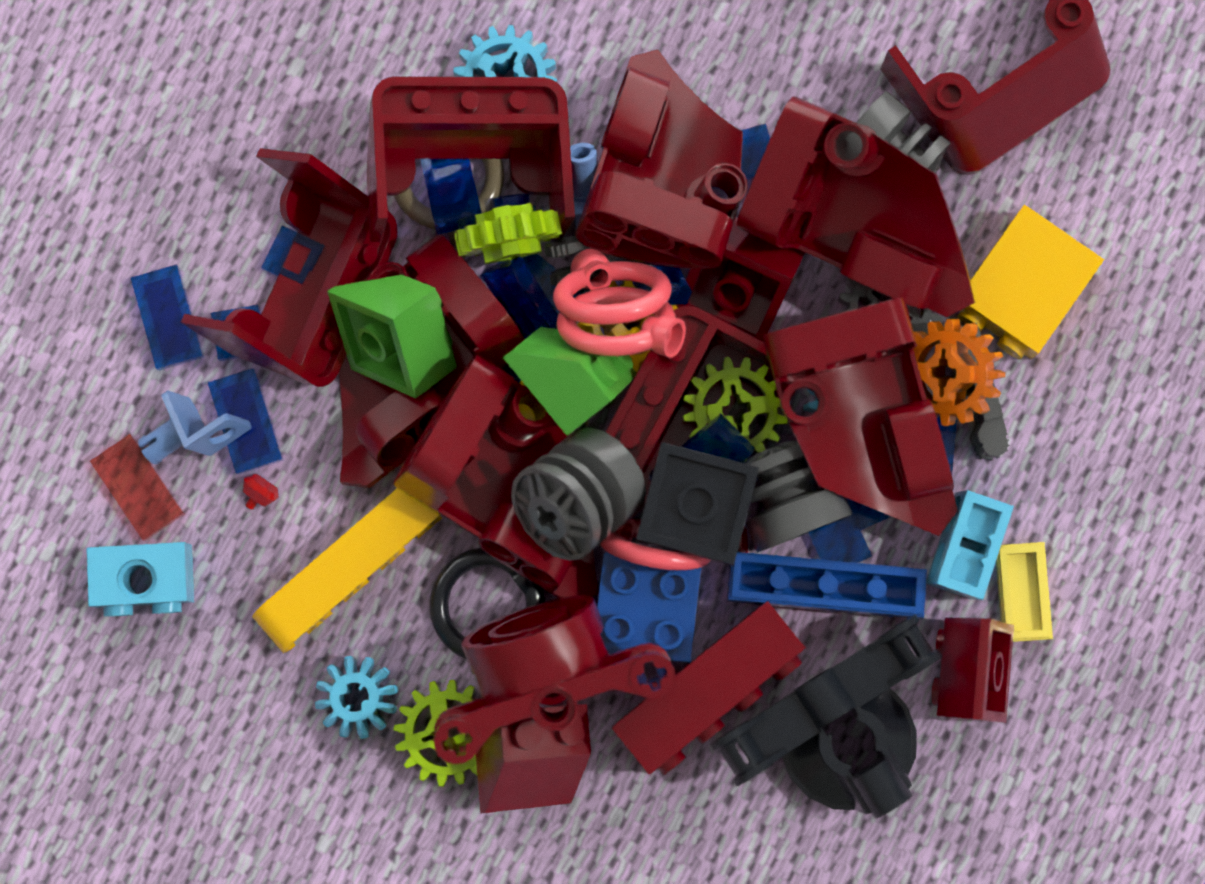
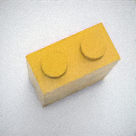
M1024 204L970 279L976 303L962 309L957 316L965 324L977 322L980 332L985 327L1000 338L997 345L1012 357L1021 360L1025 355L1033 359L1040 353L1105 259Z

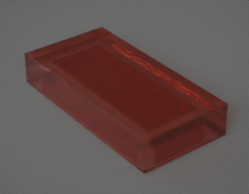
M129 434L90 462L141 539L146 541L185 513L151 462L143 455L139 444Z

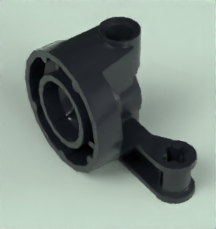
M914 614L900 622L862 649L813 677L795 689L794 692L711 742L710 746L713 751L719 750L734 773L735 777L732 781L735 786L738 787L782 758L789 778L808 798L834 810H855L865 815L871 813L874 819H877L909 800L913 794L909 790L912 783L908 775L916 759L917 730L907 705L891 687L916 675L943 657L939 650L931 648L918 628L919 618L917 615ZM849 710L854 715L851 718H855L870 728L874 737V748L872 751L878 753V757L873 762L852 775L849 771L851 766L841 762L834 755L831 747L832 736L829 733H825L822 728ZM736 743L739 744L740 748L749 761L748 764L744 762L743 758L736 749Z

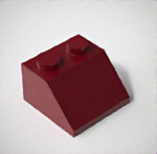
M735 217L721 265L716 268L690 269L675 305L677 308L682 306L698 307L764 342L762 335L769 332L805 252L796 248L782 249L737 228L738 217Z
M945 617L944 628H939L936 636V650H939L943 656L941 658L940 677L934 678L931 692L932 704L937 706V716L1006 723L1014 625L986 618Z
M577 704L578 711L575 720L562 731L552 732L544 730L536 723L533 716L494 730L476 753L480 813L572 803L591 755L587 704ZM566 705L541 708L546 712L554 713L559 712Z

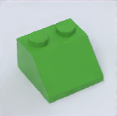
M397 275L334 286L327 291L351 370L416 399L457 368L452 350V338L445 325L441 310L442 301L436 288L407 276Z
M546 327L538 328L503 357L567 436L611 402L637 374L633 369V361L630 355L599 356L585 353L568 345L559 335L558 329Z

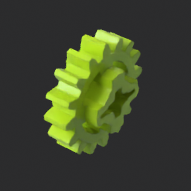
M528 203L493 208L491 211L475 215L476 225L465 226V229L456 230L454 236L459 256L469 257L475 255V257L483 255L484 264L515 261L532 254L541 253L540 243L560 237L562 230L558 211L548 210L543 212L538 210L533 212L532 204Z
M725 357L722 363L723 370L717 371L710 363L704 367L708 376L706 381L697 377L692 378L690 382L698 392L696 395H684L683 401L693 406V412L687 413L682 418L684 422H695L697 428L689 435L691 440L700 437L706 440L702 450L703 453L708 454L717 447L720 449V457L728 459L731 451L737 452L740 462H746L748 459V449L753 448L758 454L765 451V446L762 443L765 439L775 443L779 441L780 437L773 430L774 425L787 424L788 420L783 415L777 414L781 403L779 397L776 398L774 391L777 389L775 381L768 383L764 379L768 371L766 365L753 372L750 370V358L745 357L740 367L734 368L730 357ZM739 378L754 383L764 396L753 397L743 390ZM721 380L722 394L715 404L703 406L708 390ZM731 388L738 404H746L748 412L740 416V424H738L740 433L733 417L729 415L724 416L722 408L730 404ZM767 413L763 428L756 436L750 439L748 426L756 415ZM717 422L727 429L731 442L724 441L715 436L706 424Z
M449 680L446 691H441L436 681L429 682L430 695L426 697L420 691L414 690L411 694L417 704L413 708L405 705L400 706L399 711L408 718L406 723L396 724L393 729L405 734V741L395 745L396 751H409L411 756L404 763L406 769L419 764L422 767L419 779L425 781L431 773L437 774L438 786L442 787L446 785L448 775H454L459 785L465 783V770L470 769L472 773L477 775L476 755L466 763L455 765L445 762L447 766L431 762L420 751L428 747L435 750L434 739L426 741L425 738L434 734L436 719L442 712L450 708L447 699L456 700L463 704L474 700L472 698L475 693V686L469 685L463 693L457 692L456 680ZM430 705L431 720L424 731L415 733L416 723L420 714ZM460 733L453 737L456 744L465 741V734Z

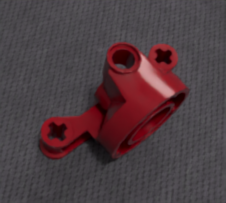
M588 595L553 599L501 616L467 635L461 643L470 671L477 678L482 698L449 708L439 715L434 726L435 751L447 763L455 765L466 763L476 755L496 728L532 716L536 723L544 730L552 732L562 731L575 720L578 711L577 701L612 689L649 699L660 698L669 692L675 680V671L670 657L665 649L654 643H643L609 655L600 635L604 626L595 599ZM653 661L657 677L647 679L643 664ZM567 699L566 706L559 712H546L540 707V704L548 706L557 705ZM457 727L461 734H465V741L456 744L455 739L449 737V729Z

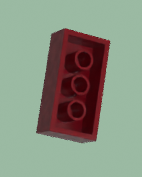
M767 601L693 659L691 663L677 672L673 687L667 694L660 698H645L613 724L611 728L649 775L658 769L664 776L686 758L681 751L682 748L695 738L701 744L705 743L725 726L720 720L725 713L733 707L738 712H743L763 696L764 693L759 688L762 683L771 676L775 681H781L799 667L803 662L797 655L806 647Z

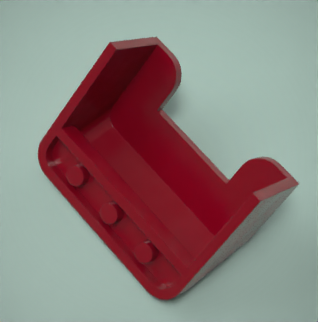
M682 306L674 310L676 318L682 319L686 327L685 339L680 351L676 356L669 358L654 353L652 349L649 350L606 430L607 434L620 441L632 454L643 474L646 487L644 507L661 442L702 452L706 443L703 437L694 440L690 439L689 435L697 428L695 422H684L682 418L687 413L693 412V406L683 401L684 395H696L698 392L690 382L693 377L706 381L708 376L704 367L709 363L717 371L723 370L722 363L725 357H730L734 368H739L742 360L747 357L750 358L751 371L756 372L763 365H766L768 371L764 379L768 383L774 381L764 342L698 307ZM739 378L743 390L753 397L764 396L754 383ZM721 380L708 390L703 406L715 404L722 394ZM732 388L730 404L722 408L724 416L729 415L737 400L733 396ZM776 389V390L774 391V394H775V397L777 398V397H779V396H778V392H777V389ZM796 390L791 394L790 400L792 399ZM717 422L706 424L715 436L719 434L722 428Z

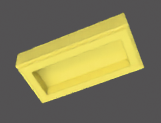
M1045 542L1001 545L996 559L1001 622L1014 625L1013 642L1053 639Z

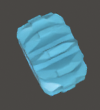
M347 656L344 658L345 675L337 666L331 664L327 667V671L335 680V683L317 682L316 688L320 691L329 692L330 699L316 701L315 707L316 709L332 707L333 712L323 721L326 727H331L340 719H343L339 730L341 737H349L354 722H356L359 737L361 739L368 738L370 732L367 723L368 719L377 729L384 730L387 724L378 714V711L382 710L391 714L396 713L397 706L392 703L383 702V695L398 693V686L388 685L381 688L379 683L390 674V670L386 667L370 676L374 666L373 658L365 657L360 671L357 673L354 657ZM355 683L360 684L359 690L367 689L369 699L361 702L362 710L358 712L353 711L354 704L346 705L345 695L352 693V684Z

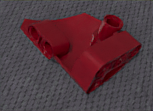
M658 49L631 56L628 61L600 147L603 149L575 232V237L579 242L591 249L635 262L673 268H716L721 265L739 204L748 188L746 176L741 171L743 131L734 127L707 106L675 73ZM711 187L722 189L727 194L728 199L718 197Z
M441 232L407 256L405 259L408 263L404 266L395 262L383 263L370 273L367 281L404 275L436 288L442 301L441 310L445 325L452 338V350L457 368L415 399L351 370L346 355L339 371L343 428L342 464L339 482L342 485L369 489L406 461L432 417L474 355H480L505 371L510 366L503 357L525 340L501 303L465 260L458 255V252Z
M901 297L762 335L781 403V410L792 428L818 486L940 536L958 509L952 491L954 490L953 478L931 400L926 398L914 353L917 343L905 298ZM806 388L815 393L818 399V407L813 415L801 417L792 411L789 400L791 394L797 389Z

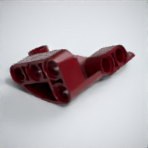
M796 96L791 97L782 110L741 207L737 228L779 248L799 249L841 268L839 271L841 274L894 299L904 297L907 305L920 309L927 308L944 317H949L976 303L956 228L937 174L879 137L870 127L855 123ZM855 132L862 141V150L858 157L850 160L844 154L843 142L849 134Z
M475 354L425 428L397 474L393 485L479 538L478 544L484 552L555 597L564 598L587 595L594 597L599 594L594 549L582 559L568 561L554 557L539 547L525 532L515 514L511 498L513 481L520 472L529 465H533L541 456L549 454L554 446L565 439L567 435L526 385L523 386L514 380V377L480 355ZM519 404L527 405L533 410L535 421L528 420L521 414Z

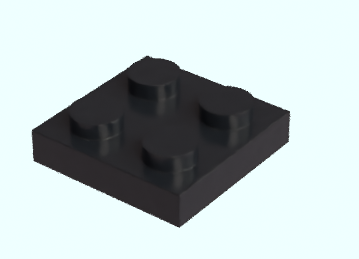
M661 442L636 541L733 566L759 467Z

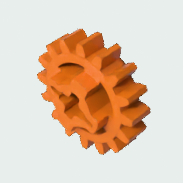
M947 319L944 326L940 321L927 323L928 334L923 331H914L917 343L914 353L926 398L931 400L936 418L940 415L942 426L954 425L957 418L961 424L973 422V411L978 414L990 411L988 403L985 401L986 397L997 398L1001 395V392L992 385L995 379L1005 378V372L994 369V362L1000 360L1003 354L1002 352H989L987 347L994 338L991 334L976 337L978 325L975 323H966L961 329L959 319ZM935 346V354L925 362L927 354ZM968 348H969V349L972 351V353L974 354V356H975V358H976V360H977V363H976V362L973 360V358L968 354ZM946 366L956 369V378L945 375ZM925 383H926V384L929 386V388L933 391V396H932V394L928 391V389H927ZM974 383H977L973 393L966 399V390Z

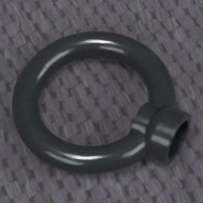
M482 548L465 551L450 560L437 575L430 594V617L436 634L447 648L466 659L461 643L465 637L456 629L451 620L449 597L453 586L465 573L479 567L502 569L510 574L524 593L526 607L545 602L544 591L541 587L484 552Z

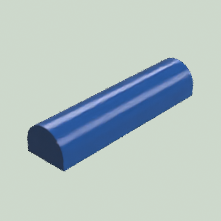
M737 552L734 565H729L727 602L762 605L768 601L771 606L909 618L916 614L922 620L925 611L927 569Z

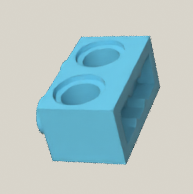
M969 490L955 492L954 495L958 511L941 534L926 584L970 600H983L1014 506Z

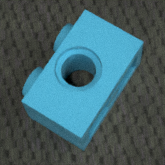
M177 542L86 548L89 607L103 608L104 617L133 615V606L152 605V614L182 612L181 603H194L192 544ZM147 567L152 574V584L146 592L138 594L131 586V577L138 568Z

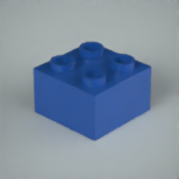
M604 553L597 608L604 626L600 635L608 654L643 643H654L666 650L671 661L691 663L701 568L682 571L656 569L630 563L610 553Z

